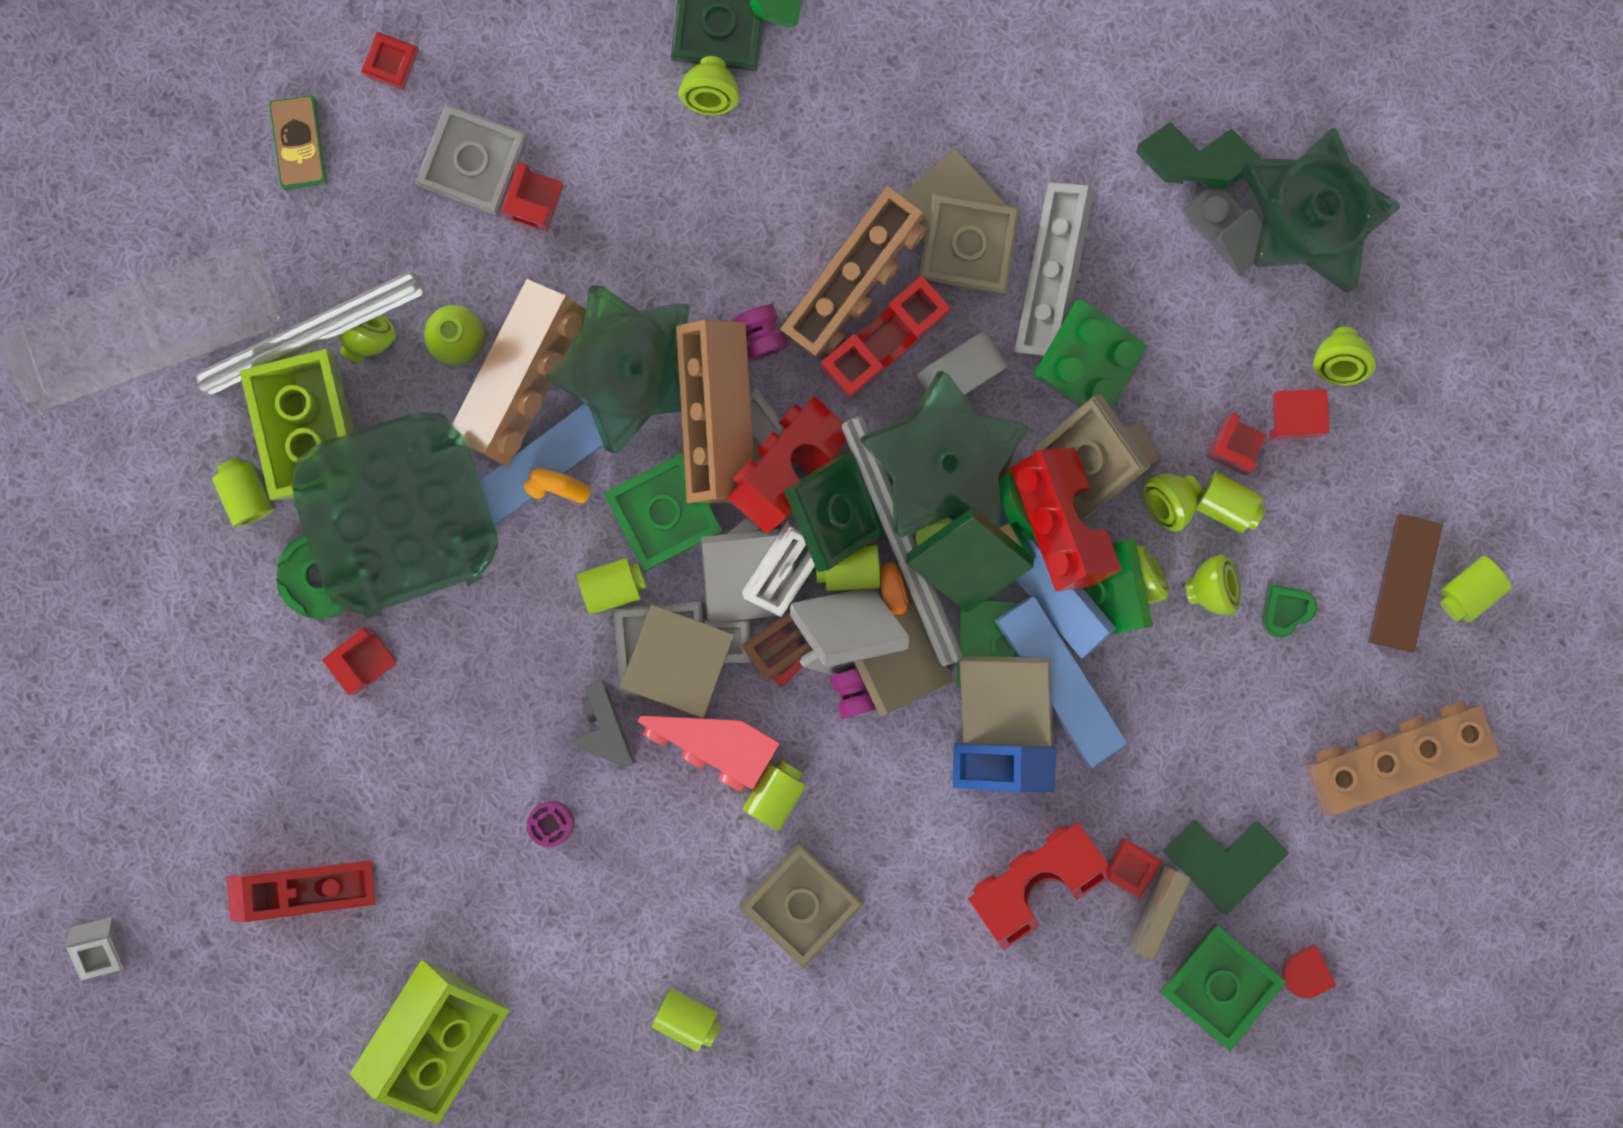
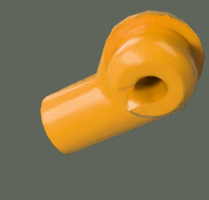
M541 467L529 472L530 477L523 484L525 492L535 499L543 498L546 492L549 491L582 504L588 500L591 493L590 486L586 482L570 475Z

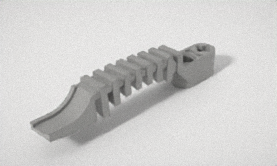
M986 330L970 338L916 375L926 390V396L919 420L912 423L907 416L899 421L900 426L898 428L904 437L918 429L928 427L942 428L937 421L940 413L1009 368V365ZM895 434L885 440V446L889 453L892 454L900 442ZM879 449L878 453L888 475L889 462L887 463ZM791 511L774 529L783 528L788 520L795 523L796 527L799 528L793 512ZM747 517L728 534L761 531L762 529Z

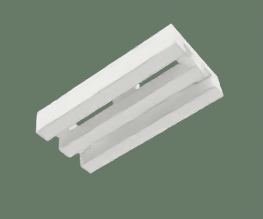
M789 520L786 522L742 590L744 599L782 617L815 566L808 550L776 601L770 600L806 545L801 531L796 527L795 523ZM794 538L795 541L793 542L792 546L790 547V549L778 565L777 569L765 585L762 592L758 594V592L760 591V589L766 582L767 578L769 577V575L771 574V572L773 571V569L775 568L780 558L782 557V555L784 554V552L786 551V549L788 548V546Z

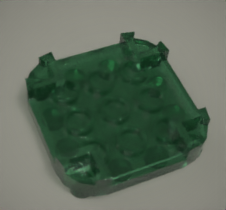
M422 412L408 414L322 442L306 451L294 463V472L291 479L294 505L323 581L324 589L333 604L337 603L347 611L363 614L365 618L382 616V609L465 581L467 586H470L483 578V572L492 563L496 549H499L497 531L494 527L468 445L458 427L441 413Z

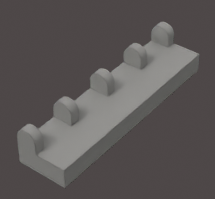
M1048 182L1014 351L1021 356L1043 358L1071 310L1076 283H1081L1082 278L1079 267L1084 241H1089L1091 232L1087 229L1092 203L1097 202L1098 193L1088 185Z

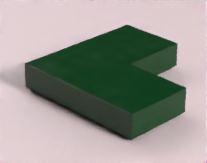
M1192 820L1162 850L1225 915L1243 900L1289 854L1258 821H1254L1224 850L1196 820Z

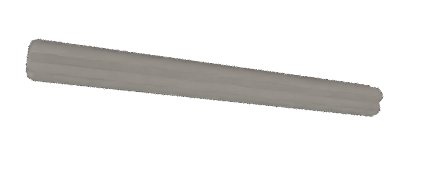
M408 271L203 369L196 375L198 388L202 393L206 392L208 395L215 394L242 381L239 370L293 357L421 296L425 291L422 279L419 274Z
M863 417L850 419L842 424L843 433L857 462L937 658L943 666L953 664L959 661L963 654L935 587L906 564L907 553L917 547V544Z

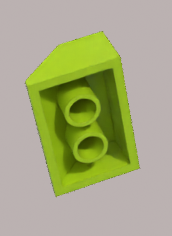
M327 349L239 370L271 501L324 494L367 483L336 355Z
M421 959L353 1067L350 1075L375 1101L439 1124L510 1010L452 972Z

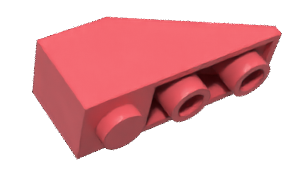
M640 716L637 721L645 726L642 732L644 736L665 747L668 740L684 749L680 755L681 758L702 770L706 763L722 771L718 779L739 792L742 791L744 786L753 790L780 742L743 720Z

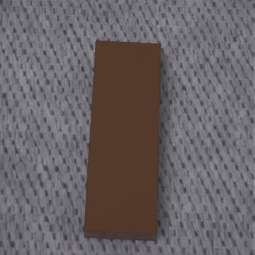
M1403 514L1396 516L1368 643L1410 653L1415 652L1443 524Z

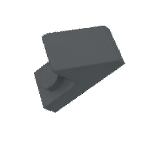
M1208 187L1182 210L1238 276L1243 274L1273 248L1255 210L1250 207L1247 211H1244L1225 189Z
M601 680L585 686L588 696L581 698L589 722L598 721L600 729L573 738L567 742L622 767L634 764V758L606 682Z

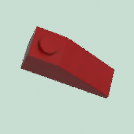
M372 860L226 876L230 921L251 922L376 905Z

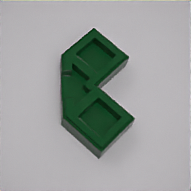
M1171 122L1139 143L1136 153L1164 182L1183 184L1184 181L1209 183V187L1222 189L1229 188L1257 168L1261 157L1233 129H1230L1199 151Z

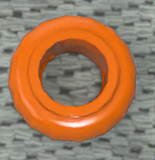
M885 562L881 565L879 573L884 602L894 615H903L907 612L908 604L910 603L904 576L896 562Z

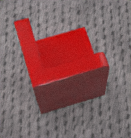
M518 162L502 212L506 219L548 232L563 184L559 180L532 172L527 164Z
M1327 389L1277 391L1273 394L1274 428L1269 431V440L1317 438L1330 433Z
M1232 412L1224 418L1206 457L1246 476L1254 472L1257 465L1255 459L1267 435L1239 422L1241 416Z
M368 627L362 628L322 659L348 695H357L396 665V659L373 629Z

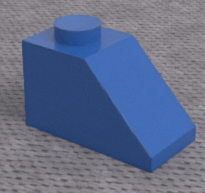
M954 744L953 788L1011 792H1055L1056 747Z

